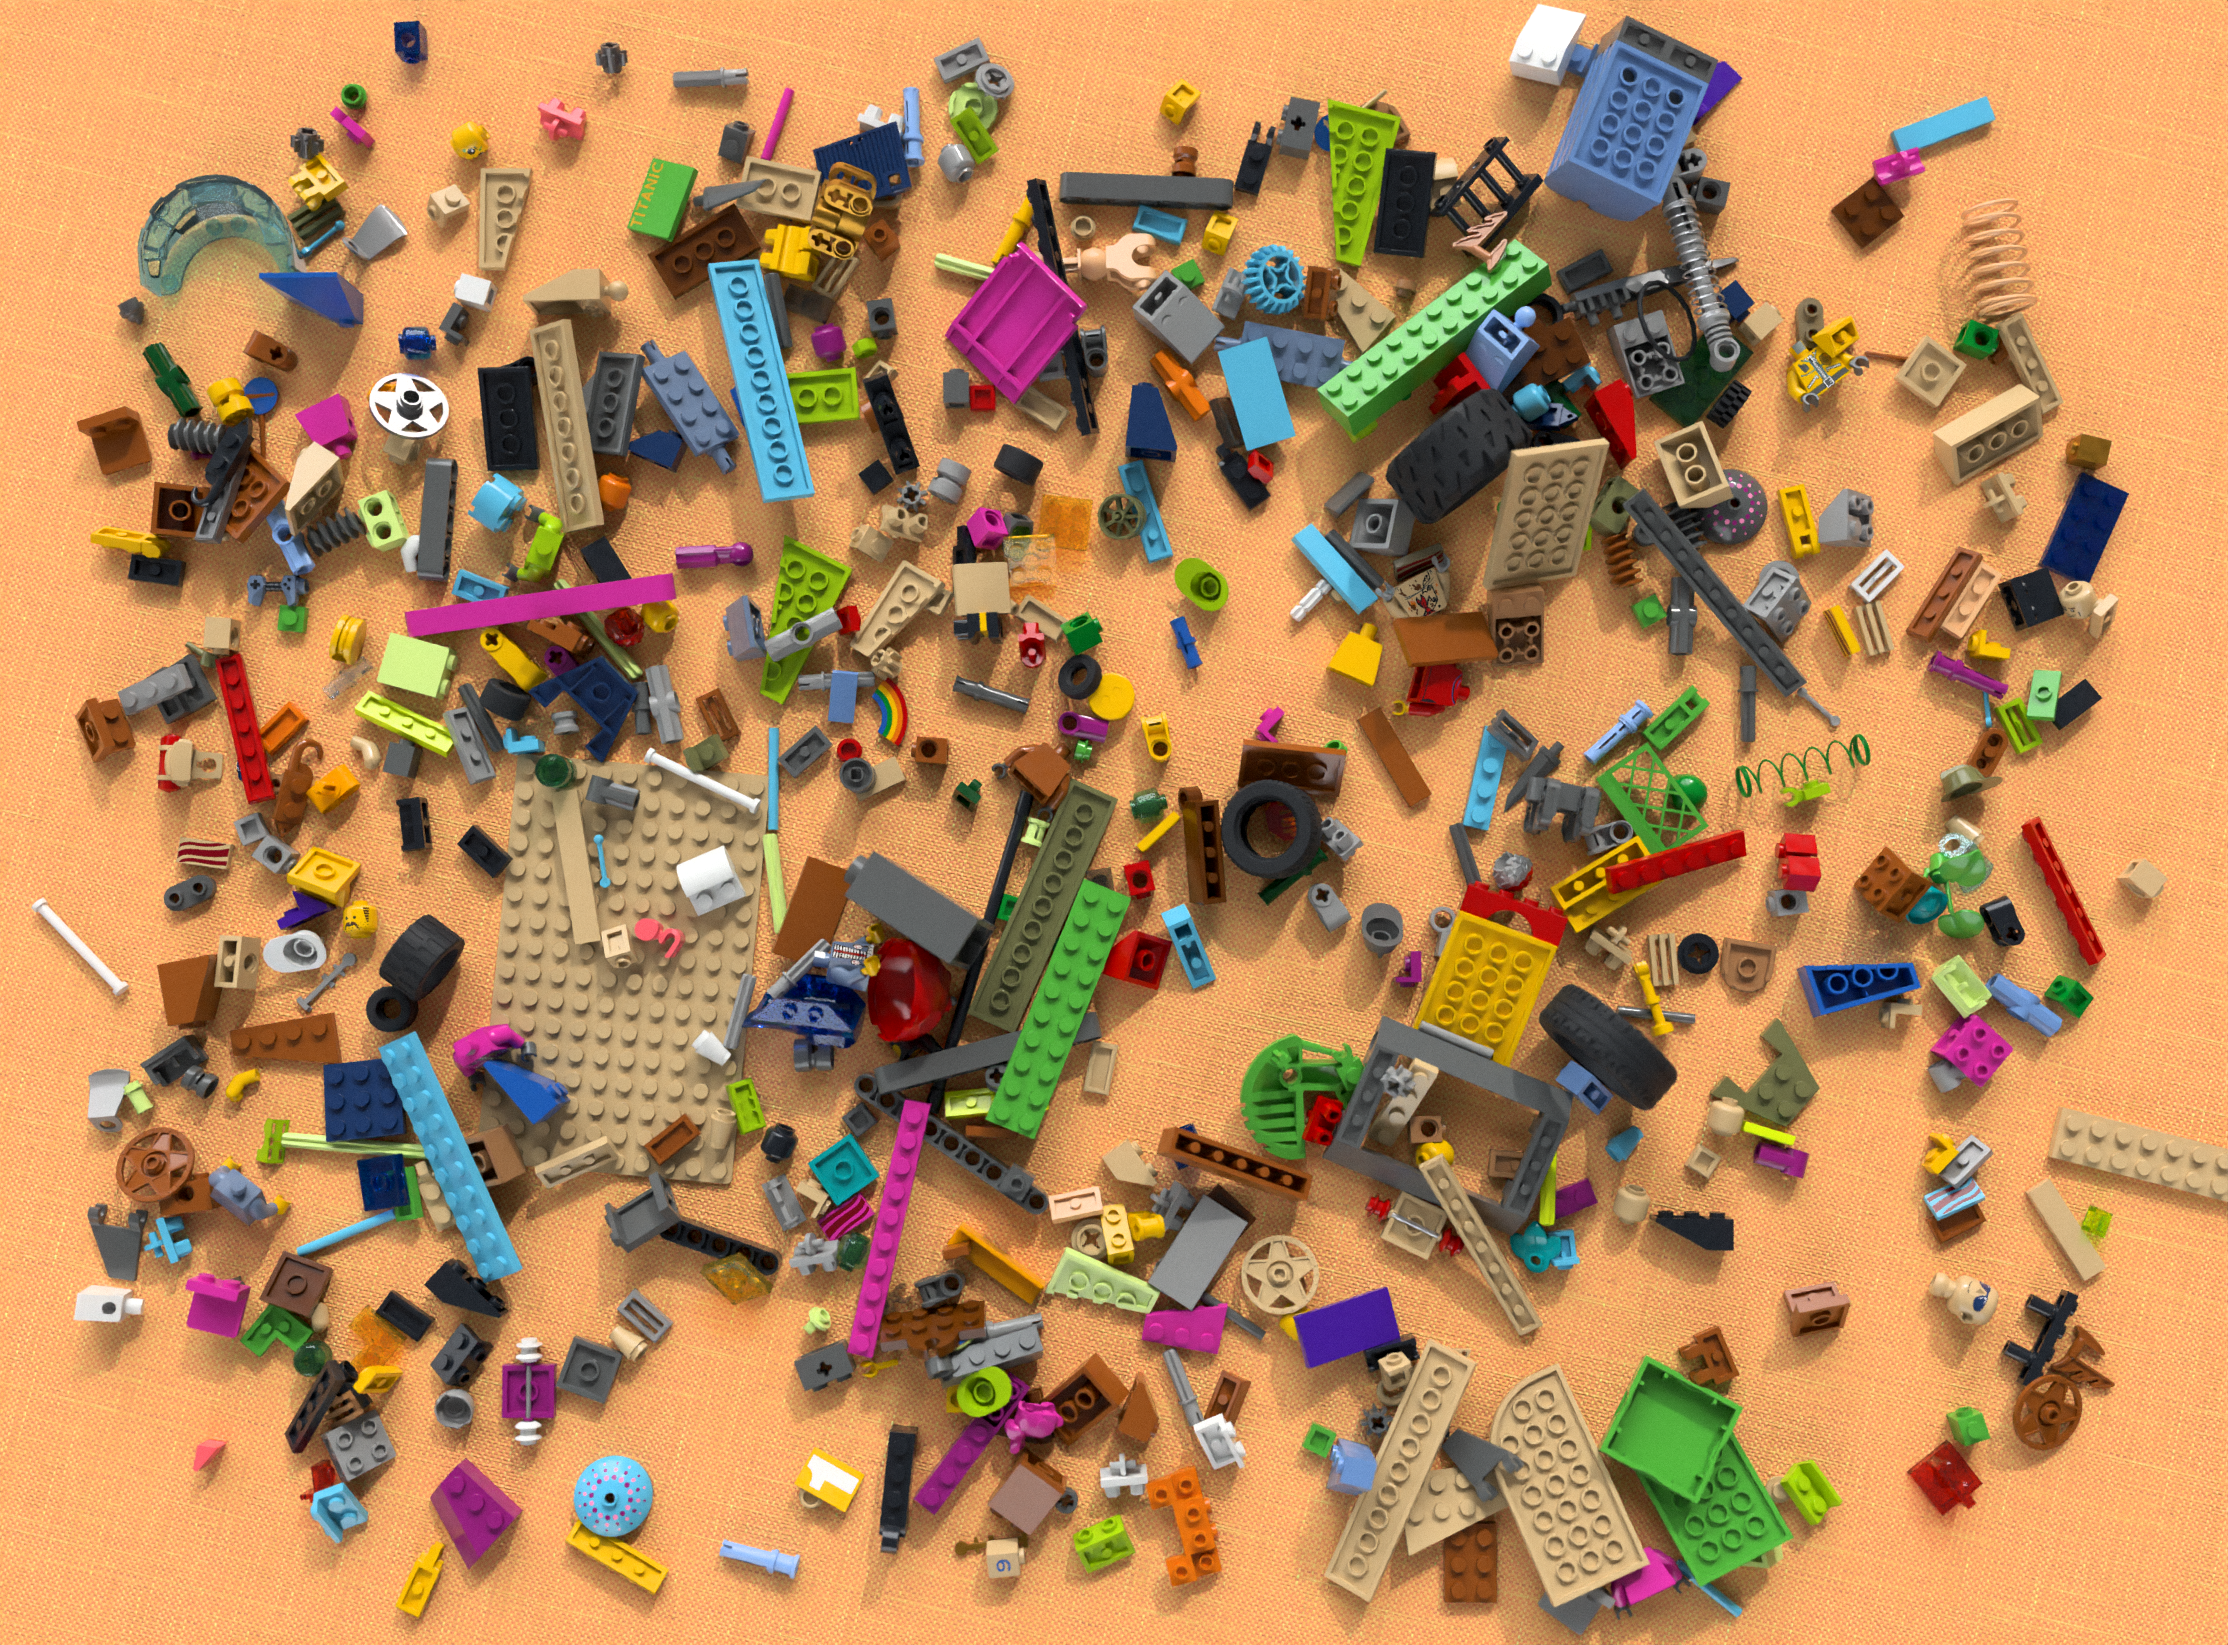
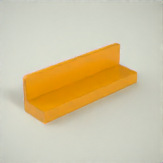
M963 1221L947 1242L950 1245L971 1239L973 1248L970 1254L964 1257L1029 1304L1033 1302L1040 1290L1045 1287L1046 1281Z

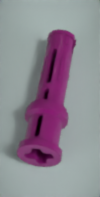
M1939 650L1933 654L1927 666L1928 672L1935 671L1946 676L1949 681H1961L2000 700L2004 697L2009 687L2008 684L1965 667L1962 660L1957 659L1955 661L1942 655V652Z

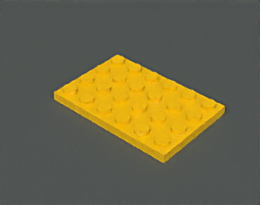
M1458 910L1412 1027L1418 1030L1420 1022L1425 1021L1494 1050L1490 1060L1509 1067L1558 947L1533 936Z

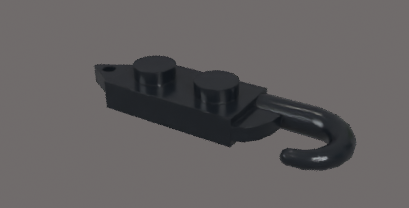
M246 417L233 428L229 427L204 470L206 471V480L213 485L208 495L204 499H198V488L194 487L192 489L191 501L197 507L204 508L214 504L227 482L232 480L255 439L252 437V420Z

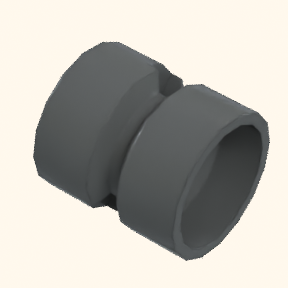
M862 758L848 759L840 768L839 776L842 784L854 793H866L876 783L877 775L875 769Z
M832 1037L816 1038L815 1042H812L810 1038L795 1039L793 1047L795 1071L809 1072L812 1071L813 1067H816L818 1071L833 1070L834 1046Z

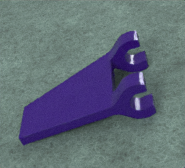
M1725 61L1719 62L1716 65L1692 124L1693 126L1742 79Z

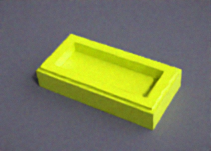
M1744 1120L1742 1122L1741 1131L1786 1145H1794L1796 1136Z

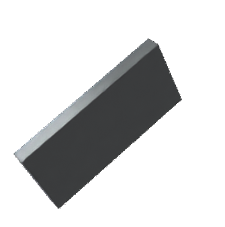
M599 351L587 416L593 454L627 457L645 356Z

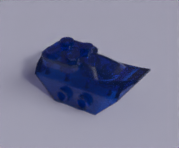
M806 973L796 983L798 986H794L783 998L777 997L774 999L766 991L757 1008L749 1012L741 1026L742 1028L780 1029L794 1034L805 1035L806 1040L813 1045L825 1044L846 1049L857 1042L862 1031L866 1003L852 988L826 981V976Z

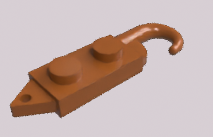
M304 739L295 745L288 768L285 769L271 817L275 820L280 838H283L295 825H300L308 798L306 792L310 789L314 777L311 768L301 763L303 752L307 747H314L317 750L318 759L323 758V748L314 739Z

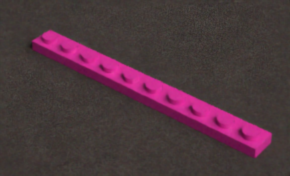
M908 1098L904 1102L848 1345V1353L869 1358L874 1356L932 1105L929 1103Z

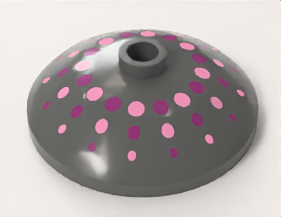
M1723 469L1733 498L1709 508H1690V510L1698 511V514L1692 519L1693 521H1701V524L1696 528L1699 531H1704L1703 536L1718 544L1735 545L1752 538L1761 529L1767 516L1768 504L1765 492L1755 478L1740 470ZM1731 500L1737 502V508L1731 506Z

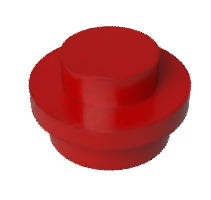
M844 739L837 746V755L844 763L848 759L861 758L862 746L855 739Z

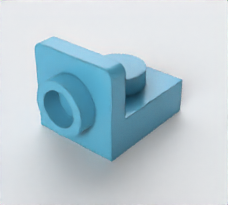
M1586 366L1574 372L1561 384L1566 393L1571 391L1574 394L1585 383L1593 391L1602 382L1599 379L1600 375L1597 370L1592 366Z
M512 727L506 728V734L503 735V744L508 753L520 755L545 752L544 741L536 739V736L520 737L519 741L517 729Z

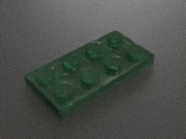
M1703 334L1697 341L1694 354L1687 361L1679 362L1685 383L1654 393L1649 400L1683 428L1689 427L1699 419L1754 352L1733 336V339L1740 346L1739 356L1731 370L1727 372L1716 371L1710 365L1709 346L1707 345L1705 334ZM1725 352L1719 353L1723 358H1730Z

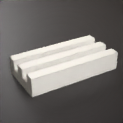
M1886 549L1848 587L1851 590L1854 589L1856 591L1855 594L1858 597L1861 596L1863 598L1862 601L1867 604L1905 567ZM1887 558L1888 561L1860 587L1859 584ZM1893 564L1895 568L1868 594L1866 590Z

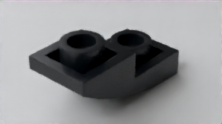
M2084 679L2058 699L2055 721L2051 722L2060 731L2101 700L2102 697Z

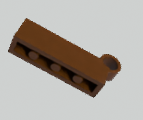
M1198 786L1182 787L1178 792V804L1183 812L1190 903L1209 905L1227 902L1219 800L1203 799L1202 792Z

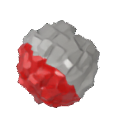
M1506 851L1494 862L1493 876L1500 889L1512 892L1522 891L1523 888L1529 885V881L1533 879V864L1531 859L1517 854L1513 855Z

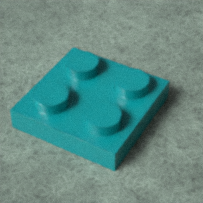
M852 1133L808 1163L837 1206L880 1176Z

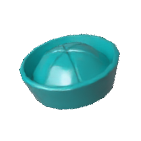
M1931 886L1906 915L1907 921L1912 924L1921 925L1936 919L1947 907V895Z

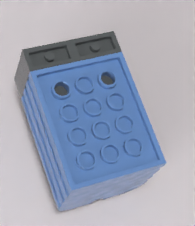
M1626 15L1600 41L1544 178L1546 186L1572 201L1577 202L1580 200L1589 204V209L1620 221H1634L1639 216L1644 215L1646 211H1650L1654 206L1659 205L1708 88L1718 59Z

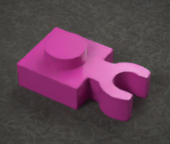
M338 107L332 110L330 115L348 130L346 135L355 144L359 145L362 142L369 148L375 142L362 127Z

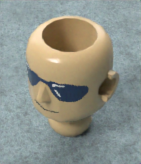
M1939 1272L1934 1275L1929 1285V1292L1934 1296L1947 1298V1309L1959 1316V1319L1967 1324H1987L1993 1316L1999 1300L1996 1289L1967 1275L1958 1277L1954 1282L1946 1274Z

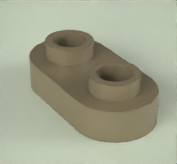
M1815 298L1804 299L1795 309L1796 341L1801 340L1808 350H1813L1818 346L1809 337L1808 332L1816 334L1824 328L1823 306ZM1807 307H1812L1814 314L1809 313Z

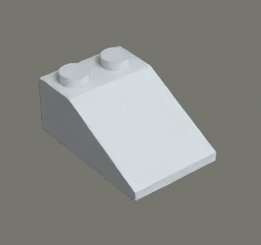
M1538 4L1518 36L1510 56L1509 63L1512 75L1560 86L1586 20V14Z

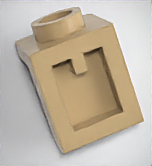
M626 924L601 932L605 957L613 968H626L632 963L638 962V956L633 951L630 931Z

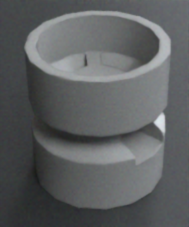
M943 457L936 469L938 477L932 478L927 491L941 500L956 505L963 492L960 487L967 484L972 472L962 464Z

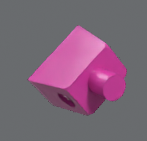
M338 393L295 414L297 420L313 442L315 441L330 452L334 451L340 460L352 455L347 443L357 439L358 434L349 402Z

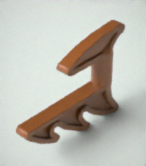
M2075 1325L2076 1339L2067 1351V1354L2060 1361L2051 1364L2050 1367L2063 1372L2079 1371L2074 1375H2069V1379L2073 1381L2095 1380L2089 1383V1386L2093 1388L2114 1387V1382L2077 1358L2085 1345L2103 1356L2105 1351L2091 1334L2081 1326Z

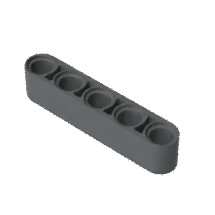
M429 457L426 462L417 575L420 581L447 582L449 578L458 477L456 459Z

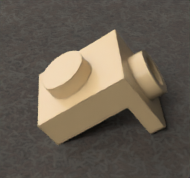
M454 184L430 194L426 209L431 220L435 221L440 228L446 226L448 218L469 210L470 202Z
M861 524L852 532L849 546L882 563L894 541L871 526Z
M1897 998V1003L1883 1002L1878 1013L1881 1027L1894 1029L1896 1013L1922 1016V1005H1913V999Z
M809 1178V1180L803 1179L800 1181L796 1191L818 1203L811 1217L816 1219L819 1214L824 1216L831 1204V1201L828 1200L830 1195L826 1190L822 1189L823 1185L813 1178Z
M1402 1351L1391 1353L1385 1358L1378 1360L1384 1387L1387 1391L1410 1382L1409 1369L1412 1365Z

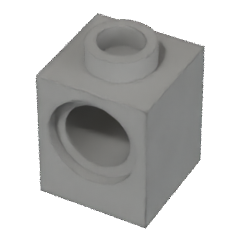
M266 835L251 856L275 874L285 875L296 866L300 853L277 836ZM280 850L282 859L277 863L274 856Z
M1784 889L1767 891L1768 897L1765 898L1767 911L1771 913V917L1809 912L1806 891ZM1784 895L1790 899V905L1787 909L1781 905V899Z

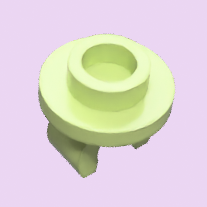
M813 1307L809 1311L810 1320L803 1328L809 1335L817 1328L826 1331L831 1326L829 1313L823 1308Z

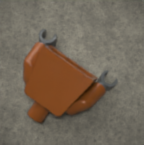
M1045 742L1039 746L1036 744L1019 746L1004 758L1003 764H994L992 771L994 772L1001 766L1003 774L998 779L1006 778L1009 773L1042 805L1047 802L1048 805L1042 807L1037 815L1039 817L1042 811H1048L1050 817L1046 822H1049L1053 817V810L1059 807L1068 794L1070 776L1067 772L1070 769V765L1065 759L1071 754V751L1064 743H1059L1054 749Z

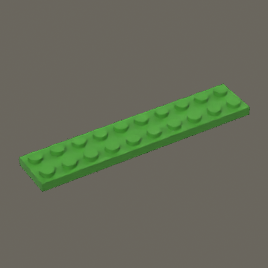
M1083 879L985 1120L1029 1138H1035L1131 901L1130 897Z

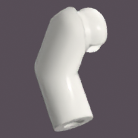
M420 535L410 536L401 547L400 552L406 572L417 570L416 556L419 552Z

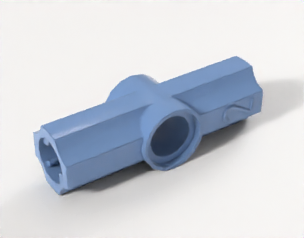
M1996 973L1985 984L1992 994L1991 997L2005 1006V1010L2010 1015L2022 1022H2027L2046 1037H2051L2061 1027L2062 1018L2040 1003L2041 1000L2036 995L2026 989L2017 987L2003 975Z

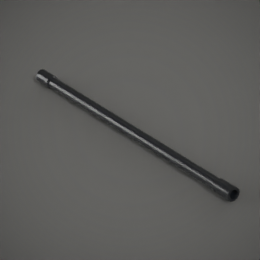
M1022 790L1014 810L1015 814L983 917V919L993 925L996 922L1026 819L1030 814L1034 801L1033 795ZM990 938L970 970H967L943 1050L958 1047ZM948 1079L934 1082L930 1088L926 1103L932 1104L930 1112L939 1114Z

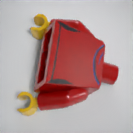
M1456 663L1415 667L1406 700L1410 704L1405 705L1403 701L1396 700L1393 703L1402 704L1403 710L1400 713H1392L1396 716H1401L1406 712L1411 716L1430 717L1444 712L1446 707H1454L1457 699L1466 701L1470 694V688L1461 684L1463 672L1456 668Z

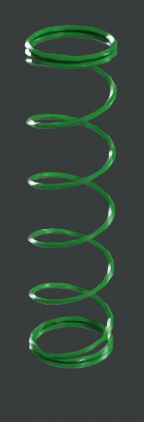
M1861 734L1853 736L1849 750L1841 742L1834 740L1831 741L1827 748L1826 757L1819 749L1812 746L1806 750L1803 764L1794 754L1786 753L1782 758L1780 771L1773 762L1764 759L1759 764L1757 778L1748 767L1738 766L1735 770L1736 782L1742 796L1745 798L1751 797L1752 784L1746 771L1747 769L1754 777L1759 792L1762 794L1760 768L1762 763L1767 761L1777 770L1782 785L1785 788L1783 762L1788 755L1793 756L1799 762L1804 771L1806 781H1809L1806 772V755L1810 749H1815L1821 754L1827 764L1829 774L1832 775L1829 765V749L1833 743H1839L1846 750L1850 757L1851 766L1855 769V763L1852 758L1853 743L1857 760L1861 765L1866 766L1871 761L1869 745ZM1858 737L1864 746L1866 763L1859 752ZM1740 770L1745 778L1747 793L1741 781Z

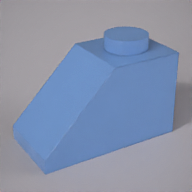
M1572 1060L1560 1071L1559 1076L1556 1078V1081L1567 1092L1572 1093L1577 1100L1596 1115L1600 1114L1614 1096L1593 1074Z

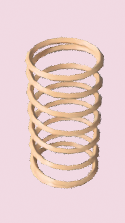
M2003 198L1984 202L1965 210L1960 216L1964 220L1962 223L1963 227L1983 225L2001 217L2016 218V221L2006 228L1976 233L1965 239L1966 243L1972 244L1986 241L2005 233L2019 234L2018 239L2007 245L1980 249L1970 253L1968 256L1969 259L1976 260L1993 256L2006 250L2022 251L2020 256L2011 261L1981 266L1971 272L1973 276H1980L2009 266L2025 267L2023 272L2012 278L1989 281L1979 284L1974 288L1976 292H1983L2010 283H2028V287L2013 295L1994 297L1979 302L1977 307L1983 309L1978 314L1982 318H1995L2021 312L2031 308L2037 302V298L2026 294L2034 286V282L2027 278H2022L2030 271L2031 266L2025 262H2020L2028 253V249L2017 245L2025 237V233L2014 229L2022 220L2020 215L2012 212L2019 204V201L2016 199ZM2013 203L2011 206L1993 213L1966 216L1985 207ZM2021 302H2030L2014 309L1995 313H1986L1990 310L2002 306Z

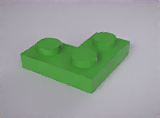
M269 1304L240 1342L259 1357L267 1352L277 1338L297 1353L315 1332L309 1324L295 1313Z

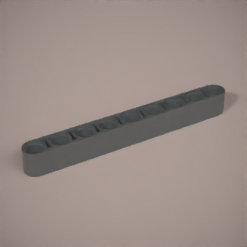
M1096 1012L1084 1014L1072 1046L1103 1037ZM1021 1030L874 1069L879 1094L887 1095L987 1069L995 1064H1006L1010 1060Z
M864 1073L860 1075L854 1082L855 1092L900 1123L905 1099L910 1098L900 1091L891 1093L895 1098V1102L892 1106H886L882 1102V1095L879 1094L875 1074ZM863 1078L872 1080V1091L866 1092L861 1088ZM930 1112L928 1122L936 1124L937 1133L929 1135L925 1132L924 1140L1028 1212L1041 1214L1047 1209L1049 1203L1048 1194L1034 1183H1032L1022 1201L1000 1189L999 1186L1011 1167ZM953 1136L958 1140L959 1146L957 1149L951 1150L946 1146L945 1140L947 1137ZM968 1152H977L980 1156V1161L977 1164L969 1163L966 1158ZM990 1166H998L1001 1169V1176L999 1178L993 1179L988 1175L987 1170ZM1034 1195H1040L1044 1199V1205L1039 1208L1033 1207L1030 1203V1198Z

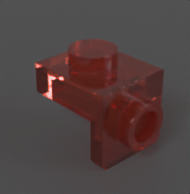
M330 1459L321 1460L311 1466L314 1488L300 1494L301 1501L309 1499L310 1503H313L314 1493L334 1486L336 1475L334 1467L331 1466Z

